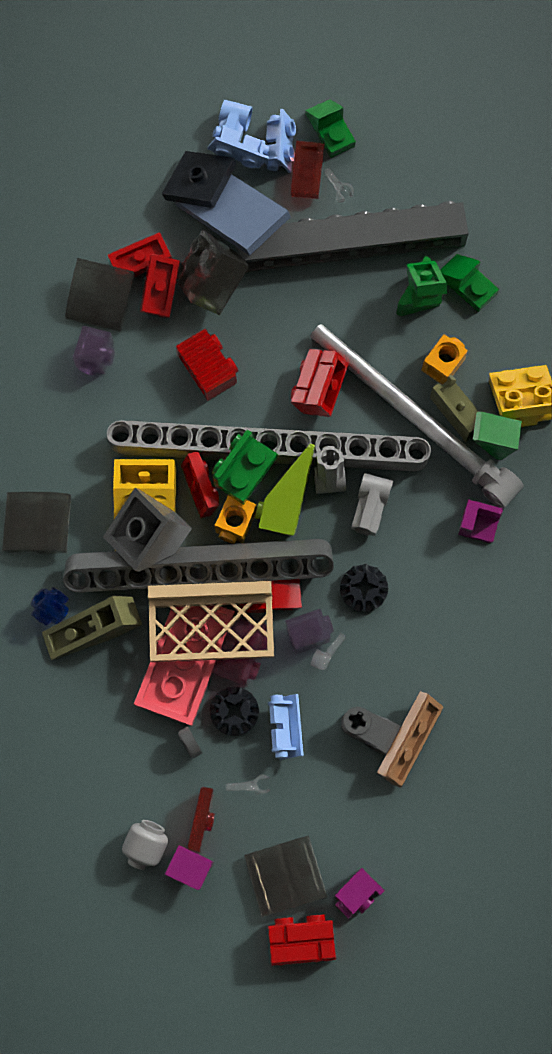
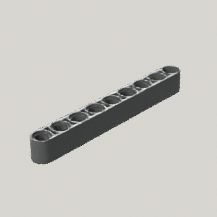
M323 539L179 547L175 554L140 572L135 571L117 551L78 553L71 555L66 560L63 583L68 590L79 593L148 588V586L321 578L326 577L333 571L334 562L331 545ZM316 557H324L320 560L315 559ZM289 558H290V559H294L293 561H289V562H288V561H284V560L289 559ZM258 560L264 561L263 563H255ZM231 562V563H234V564H232V565H225L224 563ZM196 564H202V565H204V566H202V567H195L194 565H196ZM165 566H172V567H174V568L166 569V568H164V567H165ZM103 570H111V571H113V572H110V573H109V572H105V571H103Z

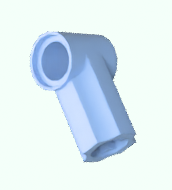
M224 100L219 115V127L224 125L241 132L238 141L241 142L243 132H246L250 125L253 111L252 106Z

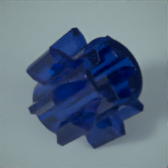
M54 587L50 591L46 588L41 589L31 601V606L35 608L31 615L45 626L50 622L54 625L58 624L68 613L69 608L65 603L69 598Z

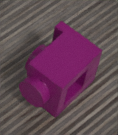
M361 868L334 896L338 900L335 906L349 919L357 910L363 914L375 901L371 897L374 892L380 896L385 890Z

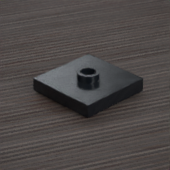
M185 151L162 195L167 201L214 208L237 163L233 157Z

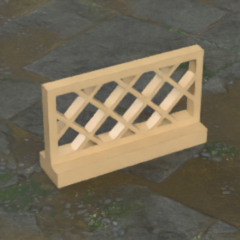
M271 581L148 586L150 662L274 658ZM266 603V615L258 624L245 613L253 604ZM240 604H246L242 609L237 606ZM222 605H231L238 612L227 625L215 615V612ZM192 606H200L208 613L196 626L184 616ZM206 606H214V608L210 610ZM169 607L177 615L164 627L156 620V608ZM175 607H184V608H183L181 611H179V610H177ZM241 616L254 626L243 640L230 629ZM211 617L223 627L212 641L199 630ZM180 618L193 629L181 642L169 632ZM266 621H267V632H266L264 629L261 628V626H262ZM156 625L162 630L157 636ZM258 630L267 638L268 650L254 651L246 642ZM226 632L239 642L231 652H223L215 645ZM195 633L208 643L200 653H192L184 646ZM165 634L177 644L170 654H157V642ZM243 646V647H245L248 651H239V650H240V648ZM211 648H214L217 652H208V651H209ZM180 649H183L186 652L183 654H176Z

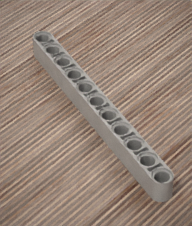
M124 420L111 423L107 429L110 447L114 452L121 455L185 458L187 454L199 451L201 459L220 460L222 458L225 460L231 452L229 447L238 434L243 436L247 429L253 433V438L262 444L266 441L276 444V448L273 451L278 454V457L274 463L293 464L302 452L297 453L291 450L290 447L295 443H302L305 447L309 444L315 445L311 462L312 466H317V454L321 452V446L327 444L343 452L344 467L420 471L427 465L431 453L429 443L419 437ZM119 433L129 435L128 439L124 442L119 443L114 440L115 436ZM153 434L158 437V440L153 444L143 442L144 438L148 435ZM178 436L188 439L186 444L182 446L173 444V440ZM207 438L217 440V444L209 448L202 445V442ZM354 446H359L364 449L365 453L361 456H355L350 452V449ZM382 448H389L395 455L386 458L379 451ZM419 450L423 453L424 457L422 459H413L409 451Z

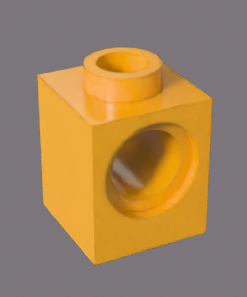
M443 334L425 358L421 371L443 385L448 380L447 378L450 375L453 376L465 361L468 350L459 339L455 337L449 338ZM442 354L450 355L453 361L444 362L439 356Z
M228 495L215 523V531L219 534L218 537L231 544H235L236 541L244 543L255 518L257 504L246 501L243 505ZM231 516H239L243 519V522L240 526L232 527L227 524V520Z

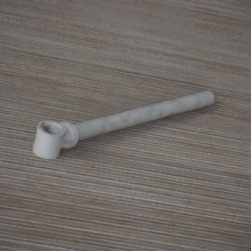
M320 324L311 334V338L327 351L339 353L349 363L347 368L472 473L474 475L472 482L483 487L482 492L491 503L504 509L523 489L522 481L512 471L504 467L499 470L494 466L495 462L492 459H489L487 462L481 459L324 325Z

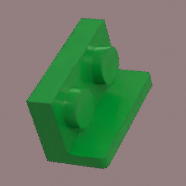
M248 429L243 436L238 434L229 447L231 452L225 460L221 458L212 471V474H214V486L243 505L278 457L276 452L254 439L253 433Z

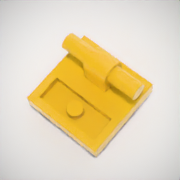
M547 365L489 373V384L500 413L499 416L522 421L521 427L537 425L539 421L552 420V378Z

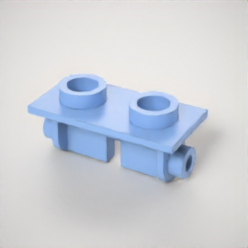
M280 109V116L271 115L267 121L266 141L268 143H276L268 145L269 149L266 156H269L265 165H267V169L270 171H277L280 166H283L288 173H291L292 161L295 159L293 136L296 134V125L294 120L283 109Z
M224 125L215 127L212 135L215 139L209 144L207 149L215 152L216 155L233 157L248 168H260L268 160L269 156H266L269 146L265 145V141L246 134L243 143H240L238 141L241 132Z
M298 694L284 697L283 695L270 696L271 701L268 702L270 723L276 724L277 729L271 730L272 752L275 753V758L283 760L304 756Z

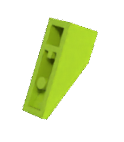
M309 444L269 492L264 502L259 501L255 519H260L258 528L294 536L315 449L314 444Z

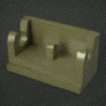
M450 375L443 385L438 383L432 388L430 399L462 439L467 442L473 437L476 413L479 411L456 384V379Z

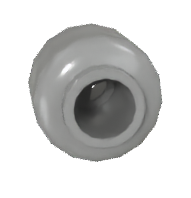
M142 820L141 823L131 825L122 846V852L129 858V865L145 870L146 866H156L160 863L168 844V838L164 834L165 829L162 826L149 820Z

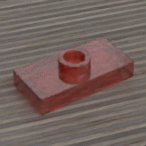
M296 141L291 184L292 197L319 199L324 143Z
M202 787L200 790L187 847L193 852L201 853L205 832H211L213 828L215 813L210 812L215 791L212 788Z

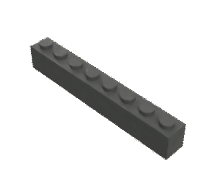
M446 201L436 206L420 204L410 209L388 208L383 212L377 213L361 211L355 215L343 217L341 215H331L326 219L317 220L303 218L298 222L284 223L250 256L238 247L237 251L241 273L460 247L466 245L469 233L463 202Z

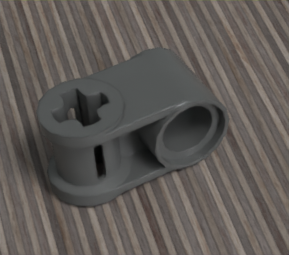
M352 707L344 714L341 720V727L344 733L385 756L401 726L393 721L378 716L362 707ZM356 715H359L361 717L360 723L363 724V727L358 726L355 730L351 728L352 722L348 718H354Z

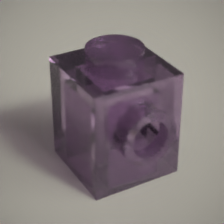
M87 326L82 327L73 355L76 368H79V371L88 375H95V373L104 374L106 367L112 365L115 349H112L114 341L111 332Z
M321 609L285 620V627L295 654L330 643V633L334 632L329 616H323Z

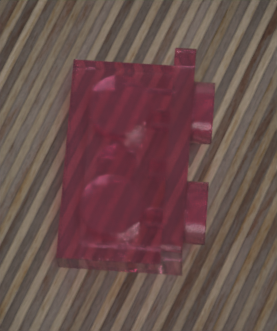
M239 618L230 629L243 640L254 626L247 620ZM263 624L261 628L267 632V625ZM258 630L246 642L254 651L267 650L268 648L267 638ZM227 632L221 650L223 652H231L239 642ZM242 646L239 651H248V650H247L245 647ZM257 658L217 660L212 673L247 686L249 679L255 681L261 663L256 662Z

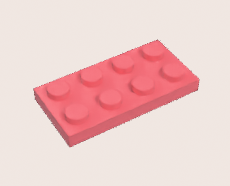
M192 606L184 616L196 626L208 613L200 606ZM206 606L210 610L214 608V606ZM221 606L215 612V615L227 625L234 618L235 611ZM175 607V608H176L177 610L181 611L184 607ZM170 610L164 627L177 615L172 610ZM211 617L199 630L212 641L223 627ZM180 618L169 632L181 642L193 629ZM228 632L215 644L220 649L223 647ZM195 633L184 646L192 653H200L208 643ZM165 634L157 643V654H170L177 644ZM211 648L208 652H217V651H216L214 648ZM180 649L176 654H183L186 652L183 649ZM217 660L150 662L134 705L192 727Z

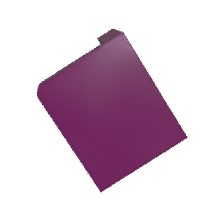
M468 499L458 535L492 543L503 509Z
M178 845L165 875L196 890H200L214 862Z

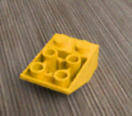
M114 459V519L134 488L140 489L176 513L177 469L175 460Z

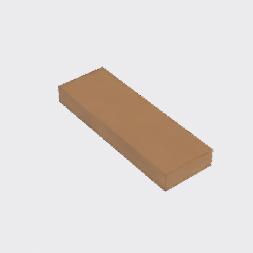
M422 691L419 692L377 771L380 776L399 788L405 782L443 709V706L429 694Z

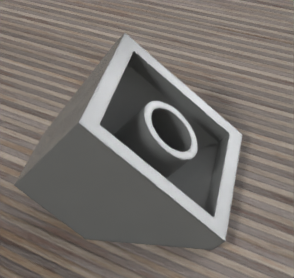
M134 488L103 538L135 571L140 572L175 554L192 528L173 510L140 489Z

